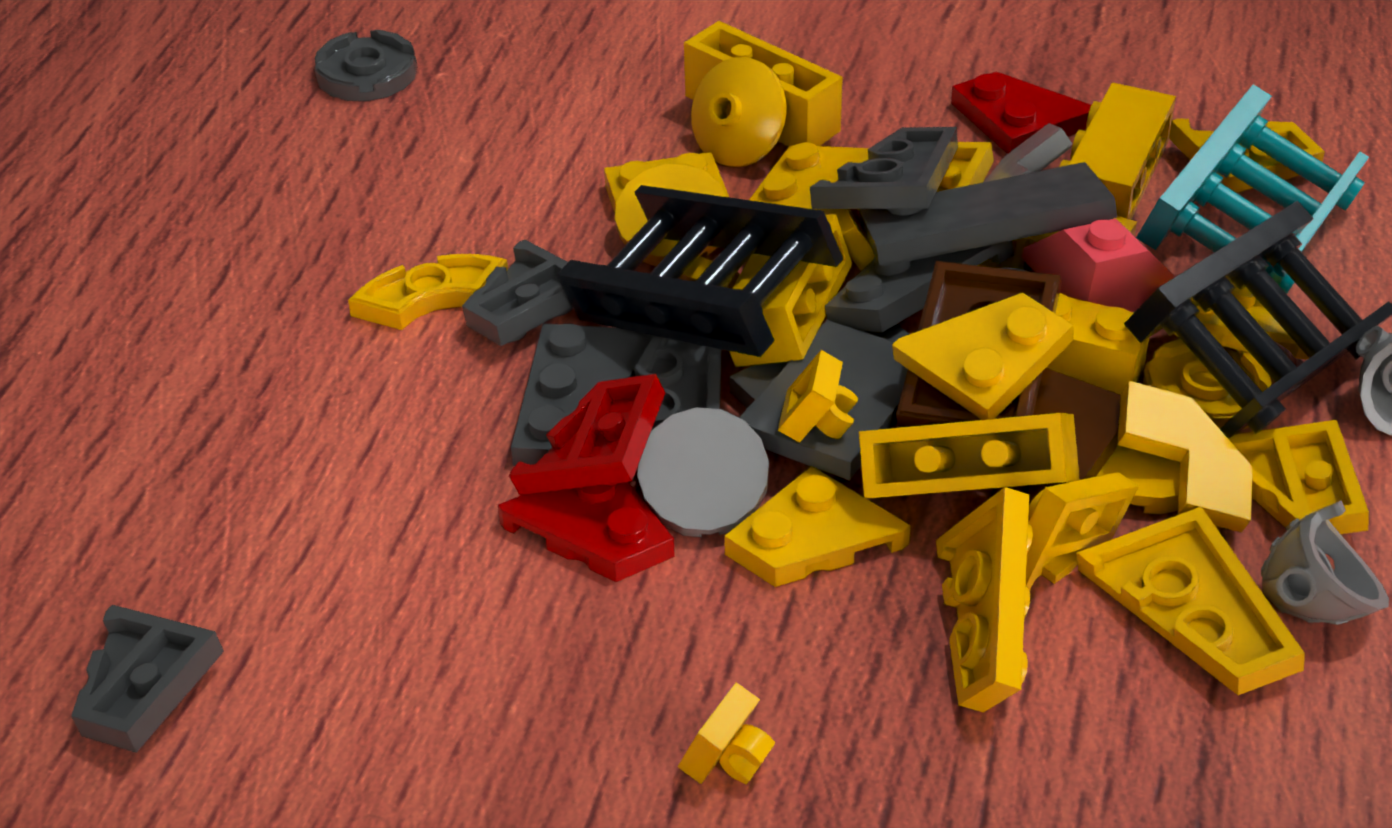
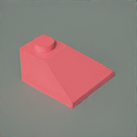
M1116 218L1097 220L1091 224L1061 230L1024 247L1022 252L1023 260L1036 273L1060 275V293L1067 297L1109 307H1121L1130 312H1135L1157 288L1176 277Z

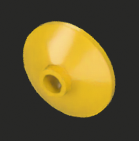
M735 57L724 60L705 75L696 90L691 110L693 133L704 153L712 152L715 162L719 164L743 167L759 161L773 149L783 131L787 110L785 92L778 76L763 62L747 57ZM729 103H731V107H732L731 113H730V115L727 117V116H726L727 107H728Z

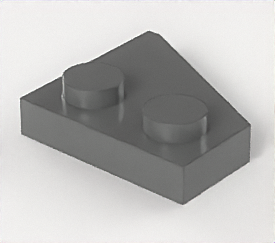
M525 239L518 242L513 248L516 261L510 268L506 270L505 267H496L486 278V284L481 289L476 290L462 305L467 327L500 346L522 339L528 331L554 317L565 315L573 309L557 277V274L568 262Z
M111 605L103 618L109 633L104 649L92 651L86 670L89 676L88 682L79 691L71 717L82 737L137 753L221 656L224 650L215 631Z

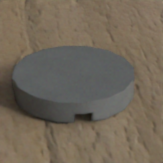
M384 30L370 31L371 37L358 38L357 32L344 33L329 40L317 51L314 58L315 77L319 88L332 97L347 101H371L386 98L404 90L415 79L418 66L414 48L411 42L402 36Z

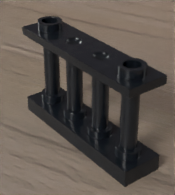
M641 185L634 193L648 220L645 225L607 265L570 260L560 270L557 277L581 321L761 357L775 341L764 318L761 306L800 261L837 267L843 260V257L824 211ZM663 239L679 241L651 273L635 271ZM707 246L724 249L696 281L678 279ZM753 253L771 256L742 290L724 287Z
M1298 200L1157 288L1124 323L1140 343L1161 329H1164L1169 336L1176 333L1242 408L1220 428L1228 439L1247 425L1255 434L1260 432L1286 410L1280 401L1349 352L1355 360L1359 359L1361 356L1356 353V346L1360 338L1369 329L1380 326L1392 316V304L1388 301L1362 320L1299 250L1302 243L1296 236L1314 218ZM1269 264L1273 268L1280 265L1342 335L1330 343L1266 272ZM1232 283L1240 290L1246 287L1309 359L1297 367L1231 293L1235 289ZM1198 305L1205 313L1212 310L1275 381L1273 385L1263 392L1196 317L1200 312L1197 308Z

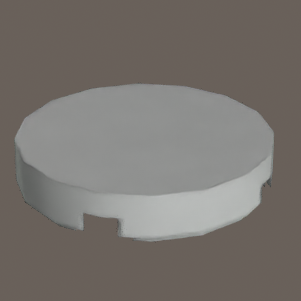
M696 407L672 414L651 431L638 464L637 477L644 502L664 526L684 536L702 537V534L711 535L718 532L719 535L729 533L760 507L767 494L769 460L761 438L745 420L722 409Z

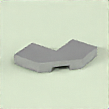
M1048 123L1007 154L984 182L1041 171L1071 148L1072 142L1062 128Z

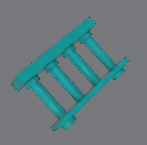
M1253 84L1161 195L1136 238L1156 251L1170 232L1178 237L1185 233L1213 252L1218 251L1237 239L1198 214L1197 212L1200 207L1194 204V202L1203 207L1209 203L1249 230L1272 217L1269 213L1221 183L1223 177L1217 173L1226 178L1232 174L1284 208L1298 200L1314 219L1296 236L1302 243L1299 248L1302 252L1335 205L1346 211L1366 182L1356 176L1369 156L1359 151L1343 175L1266 127L1268 120L1260 115L1272 95ZM1252 146L1258 148L1327 192V197L1322 203L1313 199L1244 155L1246 148L1248 150ZM1269 264L1266 272L1287 294L1295 282L1280 265L1273 268Z

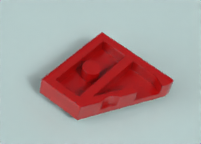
M997 71L982 74L974 79L952 86L951 104L1007 154L1048 123L1062 128L1067 136L1076 134L1079 129L1086 131L1087 119L1092 106L1083 101Z
M649 374L598 382L579 401L577 408L571 414L562 418L546 434L552 448L536 464L530 465L519 461L511 469L509 478L519 495L597 485L609 486L632 481L665 396V391L657 375Z
M621 482L609 486L597 485L524 494L498 504L499 522L504 530L513 534L520 527L530 530L546 538L547 550L568 560H579L585 563L589 570L614 582L623 580L675 557L673 536L629 482Z

